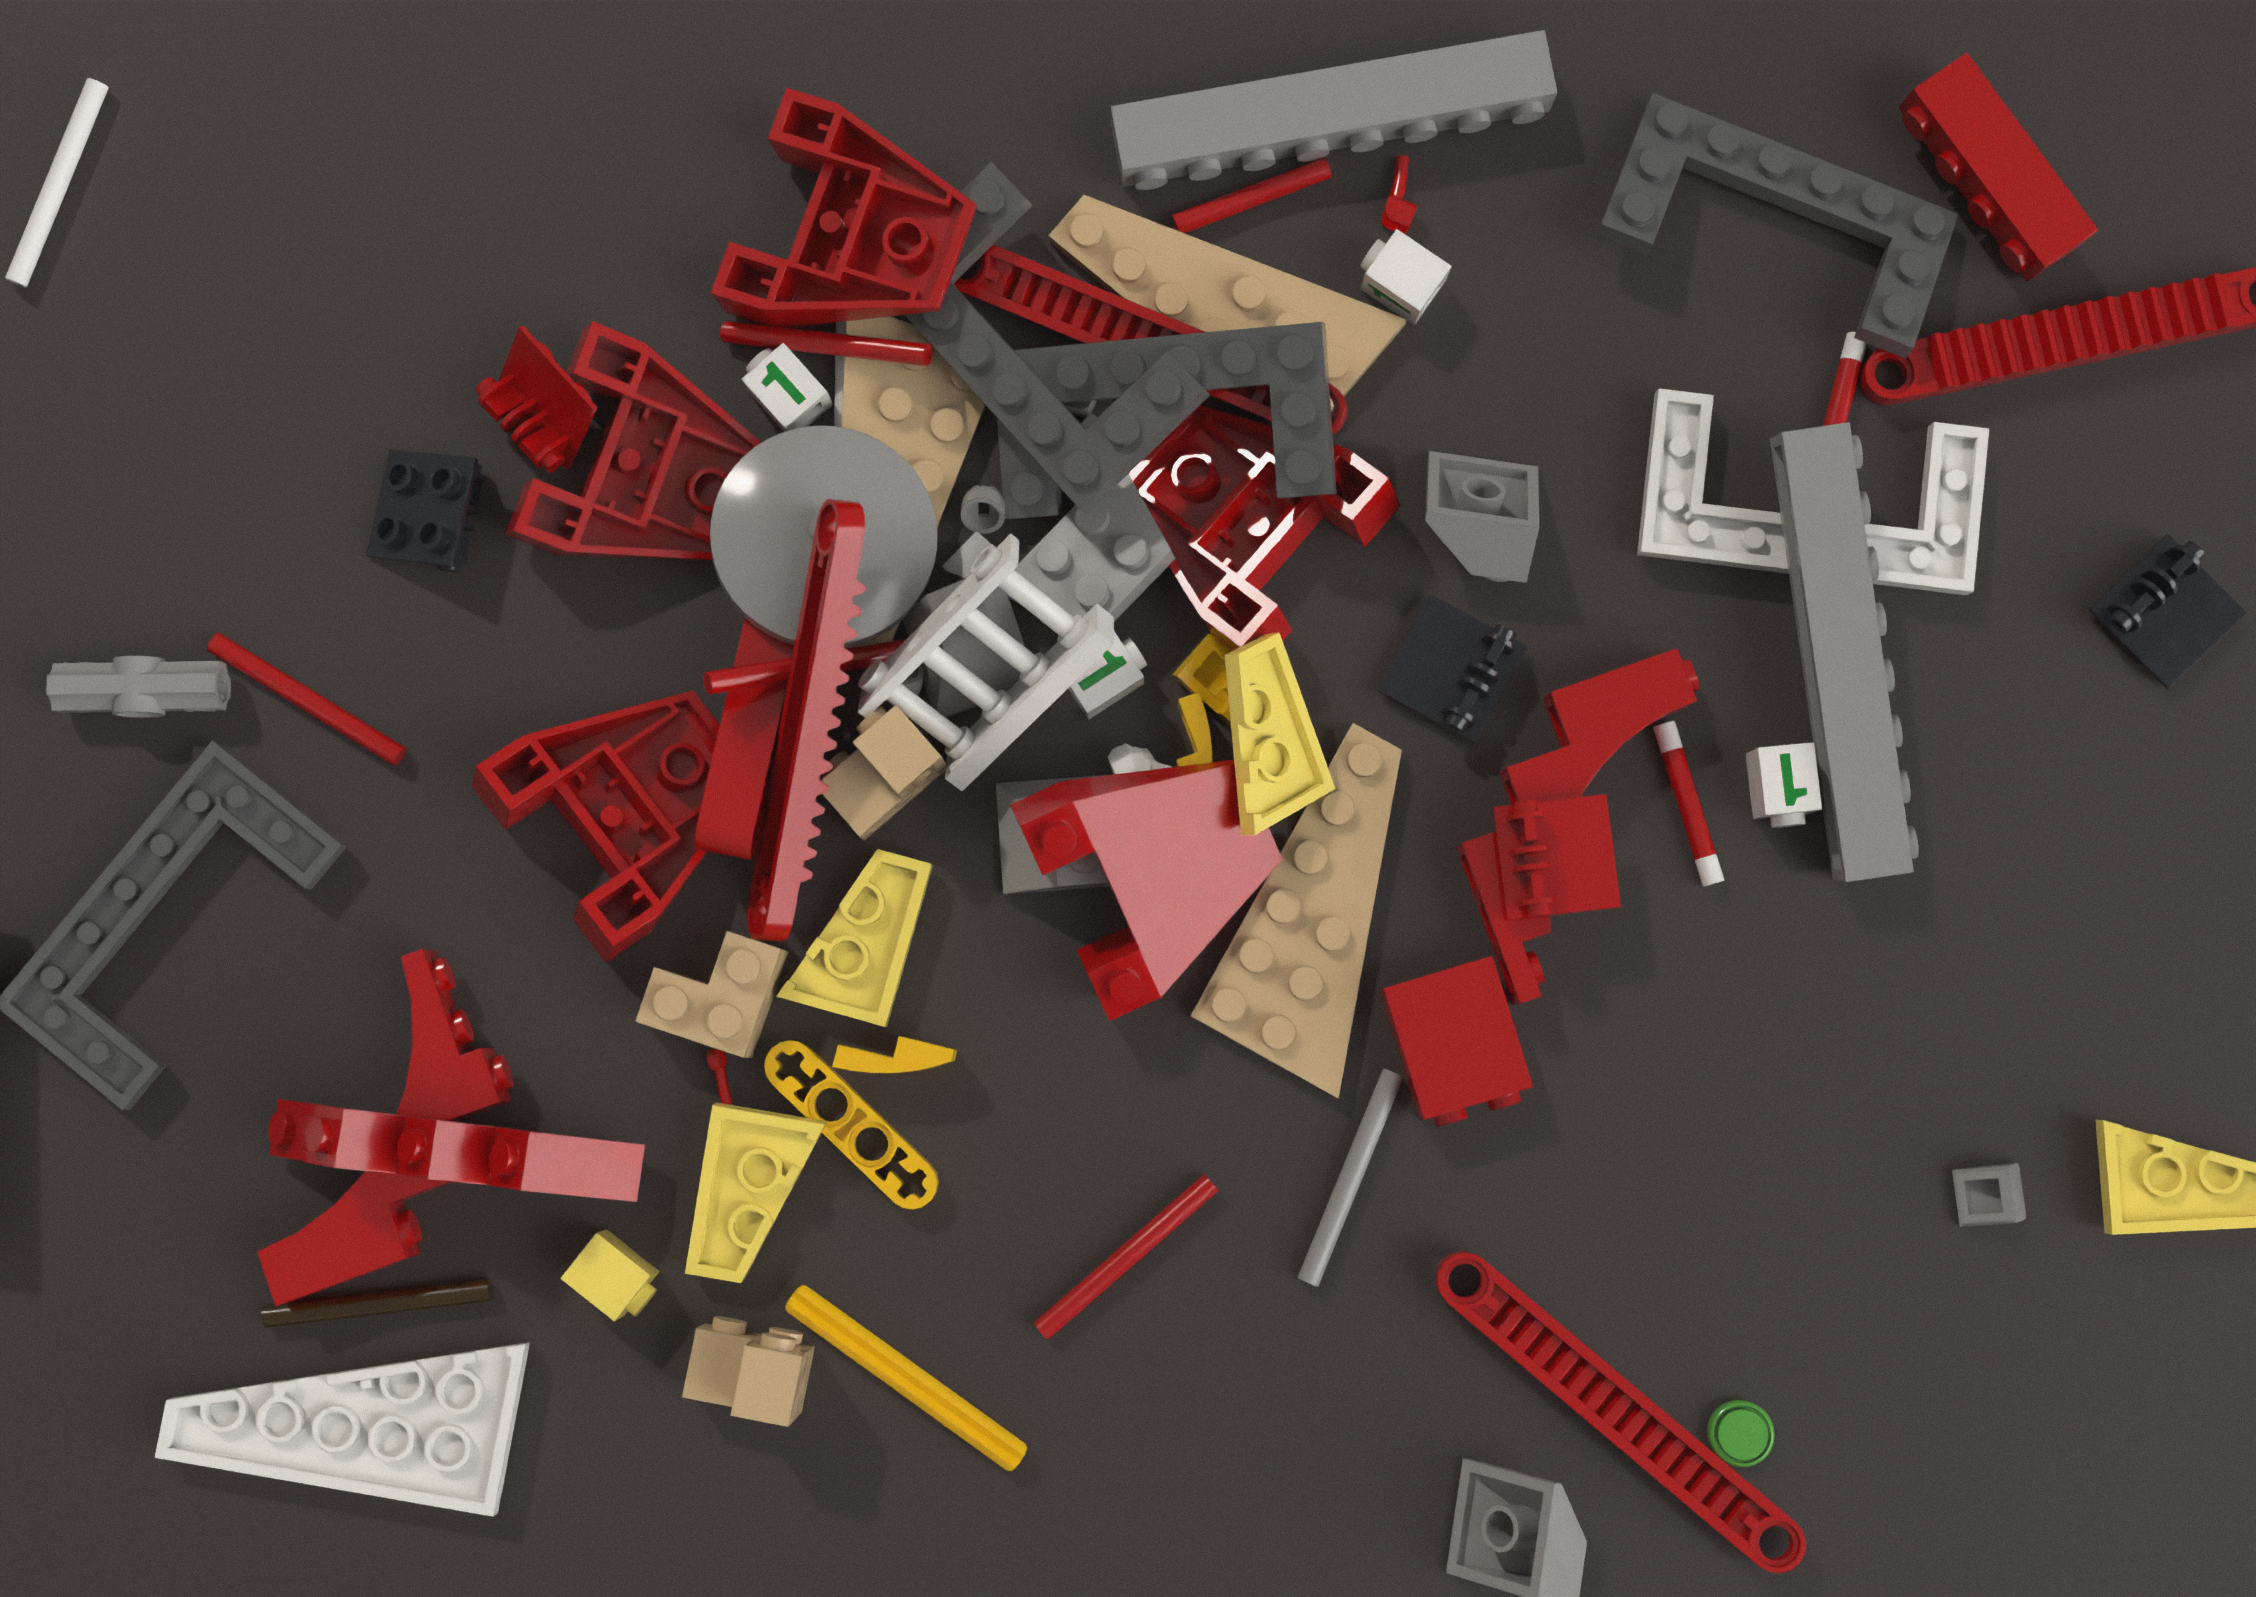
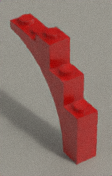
M420 949L401 956L411 998L412 1051L405 1091L396 1114L456 1122L512 1101L508 1088L514 1086V1080L503 1055L496 1056L494 1048L470 1050L468 1043L474 1041V1033L465 1011L462 1009L457 1011L450 990L456 988V981L448 960L444 956L439 958L437 951ZM365 1171L334 1206L299 1232L257 1251L275 1306L298 1300L420 1255L417 1243L422 1241L421 1228L415 1213L411 1209L405 1210L403 1200L452 1182Z
M278 1099L276 1112L272 1116L268 1128V1136L271 1142L270 1156L305 1161V1163L400 1174L430 1180L490 1185L520 1191L637 1202L645 1145L621 1141L455 1122Z

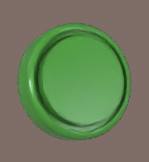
M1731 1400L1723 1403L1713 1412L1707 1426V1438L1712 1451L1725 1463L1735 1467H1750L1760 1463L1770 1453L1774 1444V1426L1769 1415L1761 1407L1750 1401Z

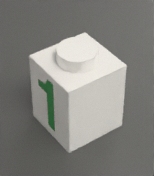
M1396 229L1387 243L1378 239L1363 259L1360 267L1367 272L1364 275L1360 289L1415 326L1445 283L1452 266Z
M784 343L774 351L771 348H767L756 355L746 367L748 373L741 379L752 397L784 432L809 426L833 405L825 388Z
M1114 631V644L1068 690L1089 720L1144 685V676L1140 670L1146 667L1147 663L1130 637L1121 642Z
M1814 742L1760 747L1746 753L1753 820L1770 818L1771 828L1799 826L1806 824L1805 815L1822 810Z

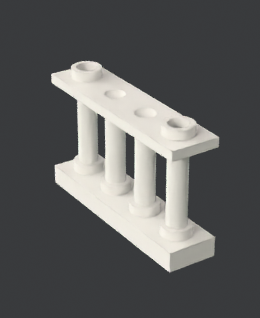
M1011 533L997 548L992 544L987 546L973 562L970 569L971 574L885 662H882L880 659L874 661L863 673L858 683V686L861 688L858 713L866 718L885 700L893 706L897 705L908 718L946 746L945 779L961 791L979 776L1114 644V617L1096 603L1083 617L1080 615L1072 617L1015 571L1018 566L1019 540ZM999 587L1058 634V642L1045 655L1041 652L1034 655L980 612L977 607ZM961 625L1020 672L1019 680L1007 692L1003 689L997 692L940 648L939 645ZM921 663H924L983 709L982 717L970 729L966 726L957 727L902 684Z

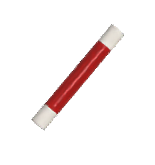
M1848 332L1846 334L1823 426L1847 423L1867 343L1854 338L1856 332Z
M1670 721L1657 725L1653 729L1702 885L1704 887L1725 881L1675 721Z

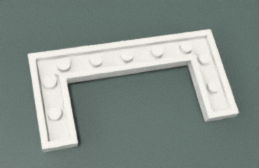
M1658 389L1654 394L1637 555L1789 574L1780 513L1702 503L1714 395ZM1933 422L1928 426L1918 530L1875 524L1865 525L1867 546L1874 547L1879 564V576L1877 580L1872 581L1873 584L1959 595H1969L1974 592L1989 428Z

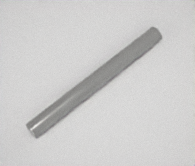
M1383 1068L1297 1277L1304 1282L1317 1287L1320 1284L1404 1078L1397 1073Z

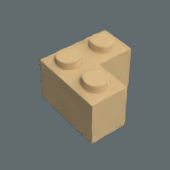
M897 705L888 712L883 707H880L868 715L856 728L861 734L853 741L858 749L850 756L845 750L838 753L829 760L833 764L832 770L821 774L824 777L822 781L829 786L828 792L823 794L824 797L864 841L946 771V763L942 756Z
M727 931L709 984L666 969L654 967L635 1022L743 1058H753L789 951Z
M714 1316L712 1324L704 1323L697 1327L682 1397L732 1407L730 1416L789 1427L802 1413L815 1345L802 1342L803 1333L785 1328L770 1327L769 1333L762 1334L746 1331L747 1322L729 1317Z

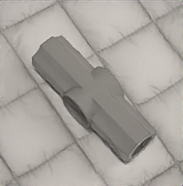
M120 656L113 658L112 663H53L52 670L47 675L46 693L49 697L52 711L58 713L112 712L113 715L122 717L154 718L165 716L166 711L216 712L226 710L227 702L231 698V679L228 675L227 664L222 661L166 662V659L159 657Z

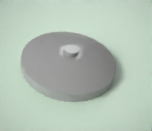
M807 426L792 429L765 440L743 456L733 467L723 482L714 504L710 529L711 552L714 568L724 592L734 607L756 628L777 640L791 645L795 644L819 510L827 499L859 502L865 514V533L856 580L866 586L864 593L853 597L852 603L861 608L862 611L861 615L849 619L848 625L857 631V637L845 641V648L871 641L902 621L923 595L934 567L937 551V523L931 499L923 482L907 461L892 448L878 439L852 429L836 426Z

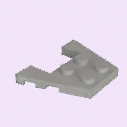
M1091 413L1081 424L1086 429L1097 417ZM1128 474L1087 514L1075 505L1026 555L1015 571L1072 617L1075 615L1083 617L1097 603L1114 617L1115 622L1168 565L1175 560V557ZM976 531L942 567L954 580L961 581L966 579L971 574L970 569L977 556L991 543ZM1007 594L1009 600H1012V601H1014V602H1017L1016 600H1014L1011 596H1009V595Z

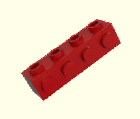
M1967 52L1915 87L1898 107L1903 114L1902 120L1907 131L1916 140L1924 142L1935 157V166L1941 177L1947 183L1955 184L1968 202L1967 208L1972 219L1981 228L1989 230L2000 245V254L2005 264L2015 273H2020L2027 283L2080 247L2099 231Z

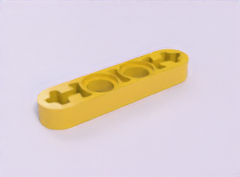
M788 1040L779 1042L771 1048L765 1059L764 1068L766 1076L771 1084L806 1118L827 1121L818 1114L816 1109L817 1098L825 1089H838L845 1095L848 1103L846 1113L838 1121H828L822 1133L895 1204L906 1209H917L923 1207L934 1198L938 1190L939 1180L932 1164L811 1047L803 1042ZM783 1052L789 1056H793L798 1052L802 1053L804 1059L800 1067L810 1078H815L819 1069L826 1075L825 1080L820 1081L811 1088L805 1101L797 1095V1091L802 1090L806 1086L795 1076H788L782 1079L778 1074L783 1067L778 1058ZM869 1127L878 1128L883 1131L888 1140L886 1153L883 1157L874 1161L863 1158L857 1151L856 1146L857 1137L860 1132ZM899 1147L908 1157L898 1163L911 1174L918 1169H921L926 1174L922 1185L927 1191L923 1197L916 1193H912L907 1197L903 1196L899 1189L903 1186L904 1182L893 1170L888 1173L886 1180L877 1172L878 1169L893 1160Z

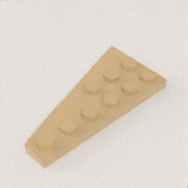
M1086 195L1079 199L1048 235L1049 242L1109 292L1205 332L1324 322L1326 326L1329 383L1339 389L1344 397L1405 326L1407 321L1405 318ZM1330 398L1332 412L1334 410V404ZM1265 419L1272 425V421Z
M892 316L847 321L846 334L928 343L932 346L914 325ZM933 346L932 359L929 366L845 357L841 427L852 429L880 440L907 461L917 473L929 494L938 528L986 404ZM900 622L883 635L853 647L893 641Z
M1352 723L1328 766L1335 789L1306 806L1280 853L1282 857L1281 862L1267 876L1190 1017L1338 1099L1402 752L1400 748Z

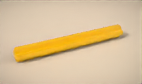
M801 1285L787 1301L785 1309L790 1315L1006 1471H1013L1025 1456L1027 1446L1023 1441L808 1286Z

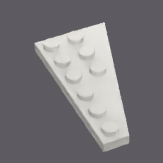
M530 1342L174 1397L166 1400L155 1458L493 1517L499 1510Z

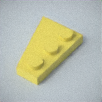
M1279 632L1264 634L1224 655L1241 835H1256L1335 789Z
M877 849L839 904V908L820 936L812 943L806 952L805 958L792 977L786 981L776 997L887 1027L933 865Z
M717 1102L712 1105L685 1274L741 1283L745 1279L828 1121Z
M2095 1120L2104 1232L2106 1234L2256 1228L2255 1162L2176 1142L2169 1138L2126 1128L2112 1122Z

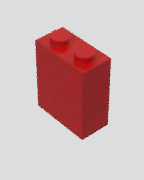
M1493 956L1379 990L1418 1119L1426 1120L1433 1118L1435 1127L1444 1126L1468 1118L1465 1108L1487 1101L1489 1111L1522 1102L1519 1091L1533 1087Z

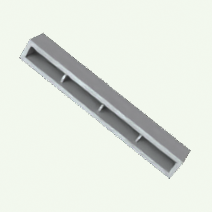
M1545 30L1114 105L1111 106V127L1122 187L1135 185V188L1138 190H1150L1165 185L1168 182L1167 179L1189 175L1191 180H1207L1220 175L1222 169L1243 166V169L1246 171H1258L1273 166L1276 163L1275 160L1297 156L1298 161H1315L1326 157L1330 153L1329 150L1351 147L1353 152H1366L1379 148L1383 145V141L1404 137L1408 143L1422 142L1435 137L1437 131L1458 128L1460 133H1474L1488 128L1491 122L1511 118L1515 124L1530 123L1541 119L1545 112L1550 111L1557 96V88Z
M1850 422L1781 432L1770 438L1812 738L1815 745L1833 880L1850 882L1914 872L1912 859L1918 857L1919 846L1914 827L1912 825L1907 826L1904 803L1910 802L1911 789L1906 771L1904 769L1899 770L1896 748L1901 747L1903 743L1902 726L1898 715L1891 714L1888 694L1895 687L1894 670L1890 659H1883L1880 636L1886 635L1887 620L1882 603H1875L1872 582L1878 579L1879 564L1874 547L1867 546L1865 525L1870 523L1871 508L1866 491L1859 490L1857 469H1860L1863 464L1862 445L1858 435L1851 434Z

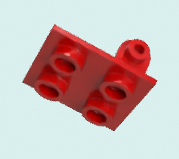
M523 325L518 328L499 380L496 382L493 377H487L475 389V392L480 396L478 399L479 405L496 422L503 419L500 423V428L504 432L517 428L513 432L511 440L515 444H519L518 447L533 462L536 468L544 467L548 473L557 470L561 465L566 470L571 468L597 410V406L591 401L587 390L581 384L574 382L554 360L549 348L542 342L537 341Z
M1606 794L1537 802V800L1514 802V805L1493 807L1507 920L1621 907Z

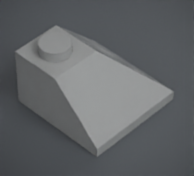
M1429 451L1427 459L1425 521L1471 575L1482 576L1496 582L1508 580L1527 582L1539 532L1538 466Z
M965 579L929 593L916 603L915 607L903 619L908 637ZM997 587L977 609L1025 647L1007 593ZM961 625L939 645L940 648L997 692L1002 689L1007 692L1019 680L1020 672ZM921 663L924 669L923 683L931 707L940 714L949 718L978 706L924 663Z
M1098 776L996 783L1004 895L1110 887L1095 852L1042 875L1010 806L1061 781Z
M1463 1458L1446 1573L1521 1597H1579L1587 1540L1562 1484L1481 1461Z

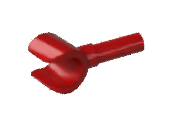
M1398 155L1395 161L1393 185L1381 216V223L1387 229L1392 231L1398 229L1406 235L1418 205L1403 199L1406 191L1409 157Z

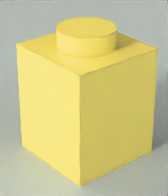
M606 1229L597 1232L560 1279L610 1319L616 1321L624 1317L627 1312L636 1317L657 1291L650 1283L660 1271Z

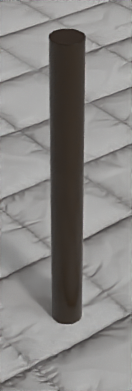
M489 1278L295 1301L275 1306V1304L263 1305L261 1319L264 1328L489 1302L493 1300V1285Z

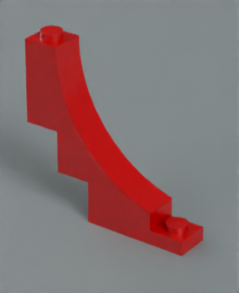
M1676 648L1550 692L1542 700L1560 749L1506 767L1499 773L1510 805H1514V802L1537 800V802L1581 797L1600 768L1624 743L1655 721L1682 710L1697 701L1694 691L1699 690V682L1689 659L1682 660L1679 650ZM1496 831L1461 843L1455 848L1512 1005L1541 997L1538 985L1545 982L1542 967L1535 952L1530 951L1526 953L1522 942L1550 933V915L1507 920Z

